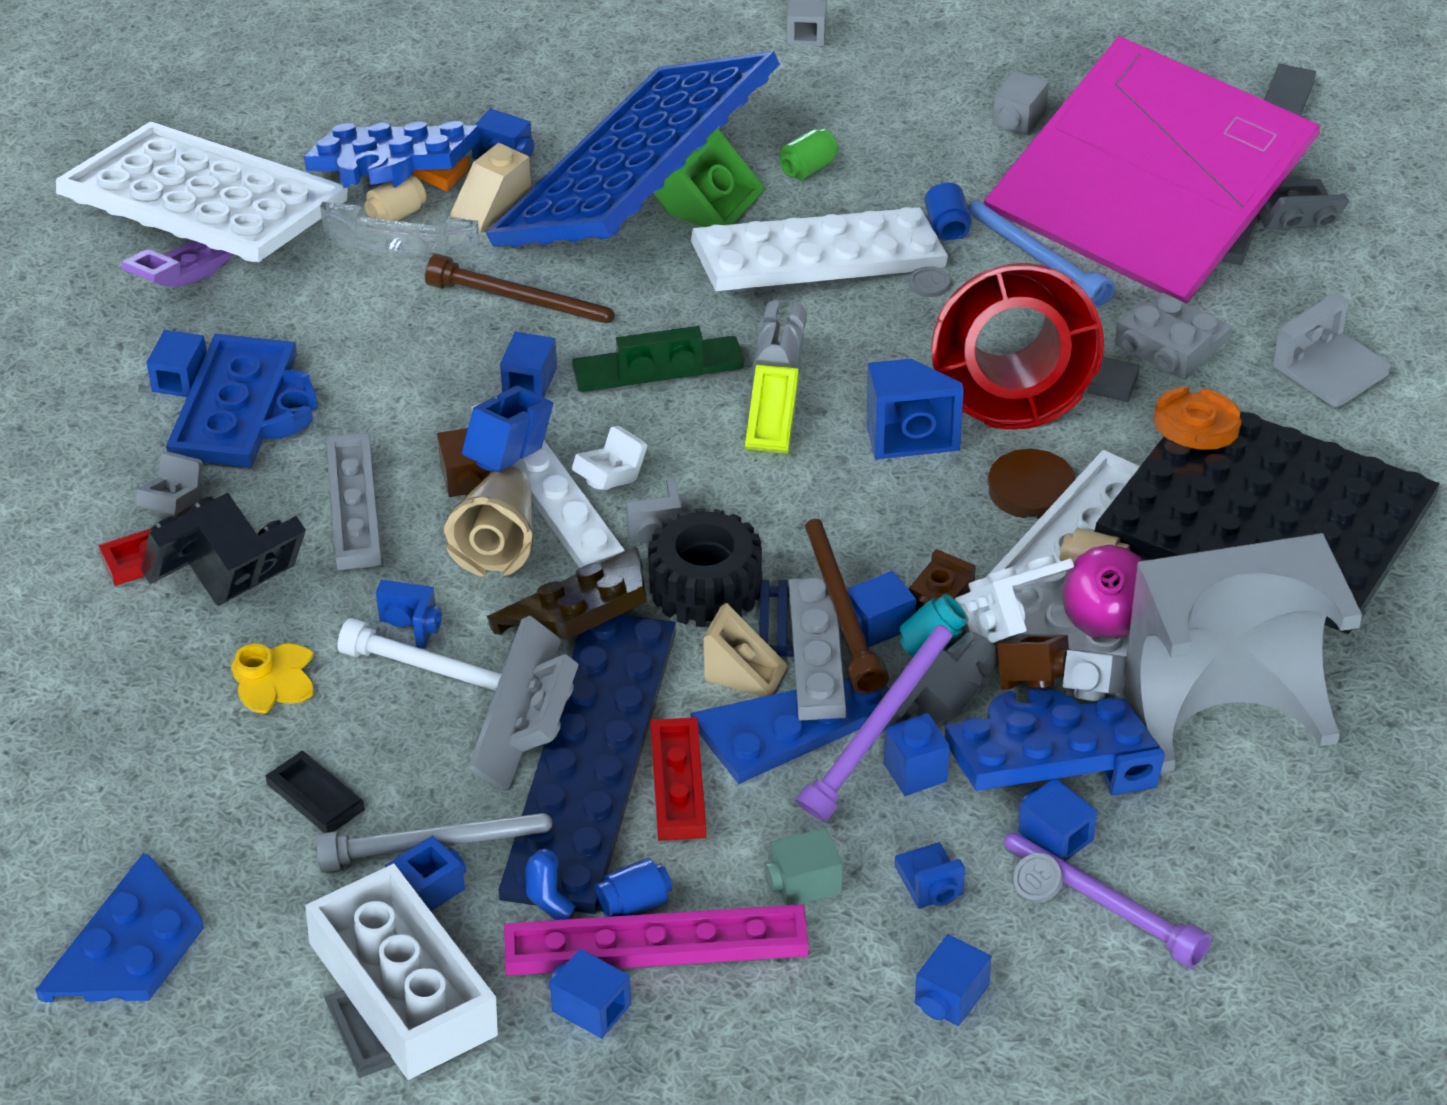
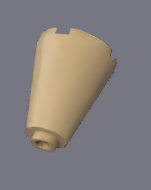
M509 466L500 472L492 471L449 513L444 525V534L448 543L446 548L450 557L461 568L477 576L486 577V570L503 572L502 576H507L520 569L526 562L533 545L531 484L526 474L520 469Z

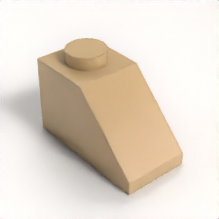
M497 143L475 160L450 213L451 218L482 233L507 213L532 189L529 156L501 143Z

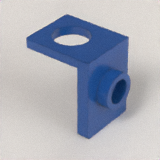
M1159 748L1117 756L1114 770L1102 771L1111 796L1157 788L1165 757L1163 749ZM1141 763H1148L1146 765L1134 766Z

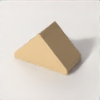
M728 603L722 605L704 636L705 681L761 697L774 694L788 665Z

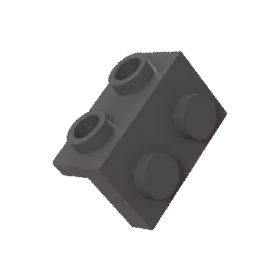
M1321 179L1285 180L1258 212V215L1265 229L1326 228L1333 225L1339 219L1349 200L1345 194L1329 195Z

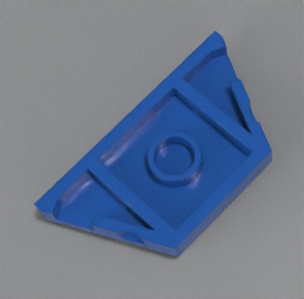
M143 853L36 988L38 1000L54 1002L55 997L84 996L85 1002L107 1001L112 998H120L124 1001H149L204 929L201 916L150 855Z

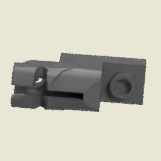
M966 632L962 639L959 638L952 647L941 651L886 727L894 722L899 723L908 720L915 713L918 716L929 713L936 725L958 716L982 686L983 678L986 675L989 676L999 663L997 647L980 634Z

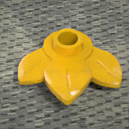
M258 643L241 647L236 652L231 664L233 677L239 683L238 696L241 702L250 710L265 714L270 711L276 701L280 703H300L311 698L314 695L312 682L301 669L311 661L314 655L313 651L291 643L281 644L272 649Z

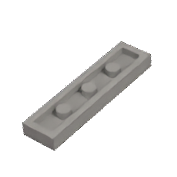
M369 432L326 437L337 570L382 566Z
M823 577L789 579L798 721L846 718L838 617Z

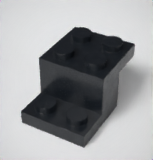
M228 492L216 499L212 496L205 497L191 507L190 512L177 519L173 516L166 517L151 528L141 571L148 582L152 584L190 565L213 601L219 606L293 567L306 529L298 517L295 516L283 523L281 520L270 522L258 532L257 536Z

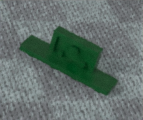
M700 326L616 337L615 353L580 357L572 360V368L577 388L580 392L739 370L744 367V359L736 336L703 340Z

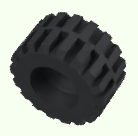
M704 508L695 509V513L684 511L678 513L676 519L668 518L662 522V528L655 529L652 534V541H649L648 546L650 594L653 596V602L656 607L662 606V613L669 618L677 614V622L687 624L689 620H695L697 627H706V621H713L720 607L726 603L740 617H742V609L750 612L755 606V600L760 598L762 580L761 540L759 534H754V527L749 522L741 523V517L736 514L728 516L725 515L724 510L715 509L714 512H706Z

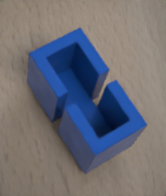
M516 385L500 393L497 399L493 397L473 407L462 455L476 461V464L482 469L500 472L518 462L519 459H523L542 449L554 402Z

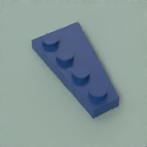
M849 677L843 678L846 718L798 721L796 689L690 713V716L697 717L699 735L735 781L740 784L859 730L886 695L889 688L886 685L875 693L860 694L853 689Z

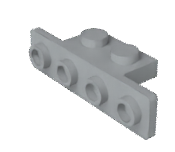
M532 616L521 619L469 764V769L499 791H505L510 788L522 752L542 744H547L558 734L561 727L559 720L565 703L573 692L574 684L572 682L579 665L566 654L556 657L561 643L560 638Z

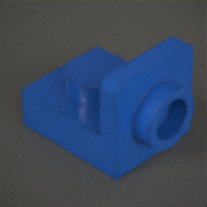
M380 580L376 591L380 622H387L396 627L413 626L416 647L425 648L430 634H437L439 632L442 621V608L436 606L434 587Z
M940 842L895 856V868L918 909L933 904L943 906L955 900L956 897L963 895L965 867L960 859L950 861Z

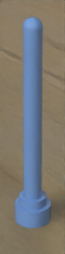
M973 201L969 204L968 209L973 217L1047 267L1055 269L1075 281L1087 293L1095 308L1102 306L1112 299L1115 292V283L1102 273H1085L980 201Z

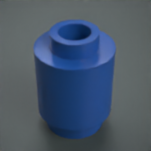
M949 182L932 187L926 193L924 202L933 231L944 241L963 239L970 230L972 219L962 188L955 183Z
M645 858L606 874L603 882L595 884L598 903L605 917L643 914L668 902L667 892L672 891L671 879L662 863L655 865L650 858Z

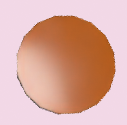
M1179 387L1166 391L1157 399L1153 422L1157 430L1170 441L1184 447L1206 450L1228 446L1238 438L1241 426V412L1235 403L1216 391L1201 388L1200 394L1189 393L1190 387Z

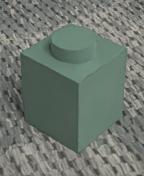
M827 827L770 842V862L764 864L765 877L770 891H779L785 905H798L842 893L843 863Z

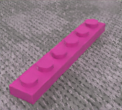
M804 904L504 923L506 976L553 973L558 965L567 963L579 949L588 952L617 969L808 956V936Z

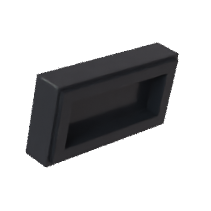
M303 750L265 775L267 785L323 833L336 831L365 810L364 801Z

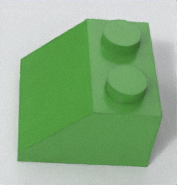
M715 129L706 138L707 143L693 151L685 159L686 164L679 170L672 172L664 180V186L653 193L670 215L703 227L734 224L765 190V187L720 130Z

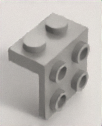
M1337 292L1321 302L1314 303L1307 311L1292 320L1285 321L1278 328L1273 363L1274 368L1333 407L1344 405L1388 376L1391 368L1390 362L1344 333L1349 300Z

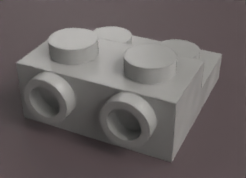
M1161 293L1150 304L1140 301L1117 322L1115 345L1122 348L1129 355H1136L1156 365L1162 371L1172 373L1186 380L1231 337L1233 326L1170 295Z

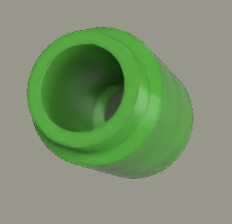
M811 129L782 146L780 150V166L786 175L794 176L802 181L833 162L834 157L838 154L837 141L831 132L826 129Z

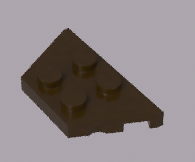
M633 547L599 564L593 563L582 566L576 571L575 575L561 582L554 581L540 586L537 589V593L488 615L487 619L490 629L494 634H502L514 625L519 626L522 618L532 616L560 639H570L646 603L645 580L641 569L643 564L638 548Z

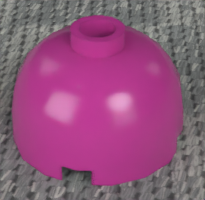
M1114 545L1093 547L1076 558L1073 562L1074 568L1066 572L1062 588L1065 613L1076 628L1090 637L1099 639L1100 637H1115V639L1125 638L1130 634L1137 564L1143 561L1142 558L1127 548Z

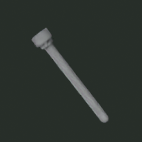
M540 813L349 839L348 835L340 836L338 831L319 833L316 837L317 856L322 873L343 870V865L351 864L354 858L405 852L432 835L443 846L545 833L552 828L553 821L548 814Z

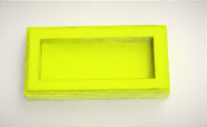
M756 365L745 441L746 450L789 454L800 374L799 369Z

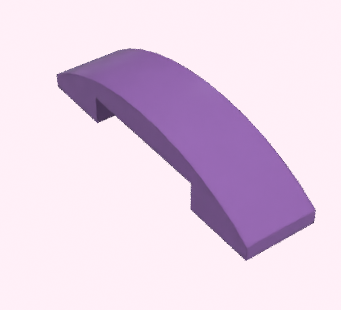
M193 240L165 255L146 249L122 261L121 269L159 285L178 287L192 284L208 277L233 254L223 250L211 249L206 244Z

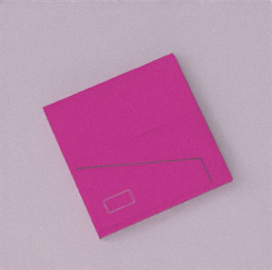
M1118 36L986 197L984 204L999 215L1159 293H1165L1187 304L1319 136L1320 126Z

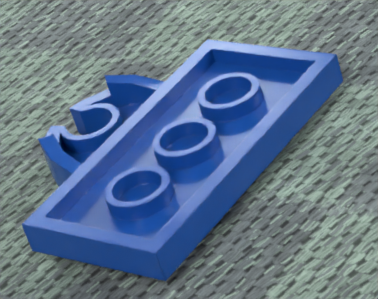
M450 121L440 126H427L425 122H413L404 127H391V124L387 122L375 123L369 127H355L353 123H343L334 126L327 136L317 141L316 146L304 156L307 171H338L343 189L350 187V184H359L361 182L360 177L369 174L371 185L391 181L393 187L396 188L406 181L414 170L452 169L480 141L478 125L463 126V123L460 121Z
M214 334L167 442V452L199 459L203 463L252 468L263 439H280L296 434L309 426L313 421L312 410L317 409L316 392L310 382L309 374L300 370H291L297 356L296 343Z
M1028 688V703L1017 702L1016 693L1012 690L1004 692L990 703L987 719L971 718L962 723L945 725V739L950 745L949 749L975 791L1114 770L1117 756L1160 748L1125 698H1104L1096 703L1079 705L1068 695L1056 690L1043 688ZM1141 763L1134 766L1146 765L1148 763Z

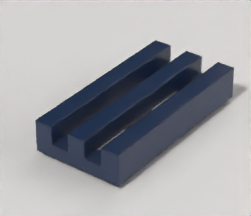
M761 580L759 636L768 644L769 597H778L777 645L769 646L779 656L794 657L793 646H787V597H789L787 580H778V586H769V580Z

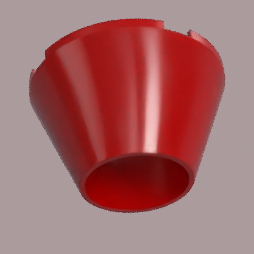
M1031 263L1005 264L975 275L960 286L948 299L934 326L931 343L932 364L934 370L962 383L964 388L962 413L965 412L971 417L984 422L985 425L994 428L1027 429L1059 418L1071 410L1083 398L1082 394L1089 386L1094 375L1098 374L1104 351V334L1099 314L1087 293L1071 278L1043 265ZM1025 307L1045 314L1044 323L1037 338L1028 347L1019 352L1009 355H993L975 347L982 327L989 319L1001 311Z

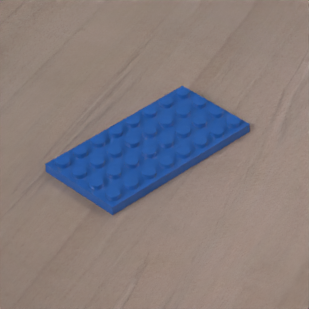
M769 51L658 67L486 232L492 246L511 245V247H519L526 243L535 242L545 245L556 240L568 239L569 242H576L588 237L607 239L619 232L620 225L629 216L637 213L643 207L642 203L652 193L657 192L664 186V180L672 172L682 168L686 164L685 159L693 151L703 147L707 143L706 138L715 129L725 125L728 122L727 117L735 109L746 104L749 100L748 96L756 88L768 82V76L780 65L775 52Z

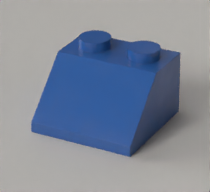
M911 358L868 363L866 426L875 460L960 451L964 390L962 383Z

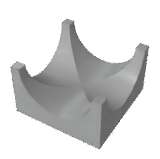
M1323 533L1138 562L1123 692L1130 707L1165 753L1160 773L1174 771L1176 759L1173 752V739L1182 724L1197 712L1224 703L1246 702L1275 708L1302 723L1315 737L1319 746L1338 743L1340 732L1328 699L1323 669L1322 641L1326 617H1329L1337 624L1341 631L1360 628L1362 613Z

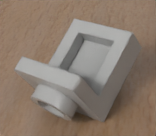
M172 452L161 454L158 478L137 488L136 506L151 509L152 514L159 517H175L180 512L193 506L200 499L203 462L199 459Z
M676 479L666 480L667 497L626 502L627 531L630 543H649V541H652V534L655 529L662 528V522L668 518L676 519L678 513L684 511L689 513L687 495H679Z

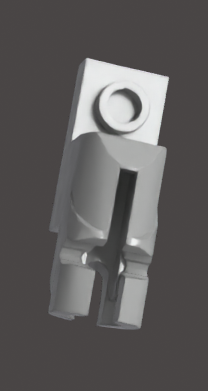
M779 300L770 301L766 306L752 366V386L745 410V423L747 424L756 365L797 368L800 373V354L807 321V311L802 304L793 301L790 312V324L785 323L780 343H778L780 323L776 320L779 311Z

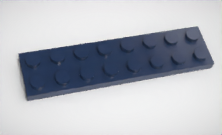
M619 615L578 635L572 654V659L579 664L572 682L574 689L566 701L559 720L561 727L558 734L551 742L543 746L522 816L540 813L548 814L553 821L552 828L545 833L515 837L498 889L499 900L537 906L526 895L525 867L529 858L537 851L547 849L554 852L559 860L557 890L576 905L574 911L596 914L599 903L595 892V884L603 882L604 876L608 873L650 726V720L652 719L675 638L676 622Z

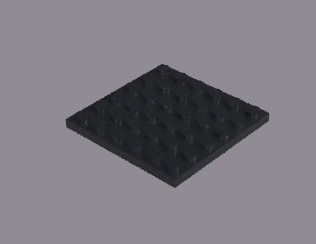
M1241 412V426L1238 438L1230 445L1219 449L1199 450L1184 447L1163 436L1096 522L1094 532L1119 537L1120 543L1130 545V551L1152 560L1323 533L1361 613H1363L1437 495L1440 483L1427 479L1420 473L1405 471L1388 465L1376 457H1366L1344 449L1337 443L1325 442L1302 434L1295 428L1283 427L1263 420L1254 413ZM1326 617L1324 625L1341 631L1331 618ZM1350 629V630H1343V631H1341V632L1350 634V632L1352 631V629Z

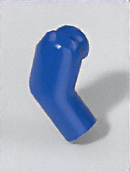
M539 850L529 858L525 867L526 895L554 920H566L572 914L576 905L557 890L558 857L550 850Z

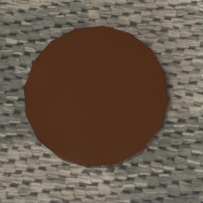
M1032 448L1014 450L1000 456L991 465L988 475L989 495L998 508L1008 514L1020 518H1026V514L1038 515L1037 519H1040L1076 478L1072 467L1063 458L1049 451Z

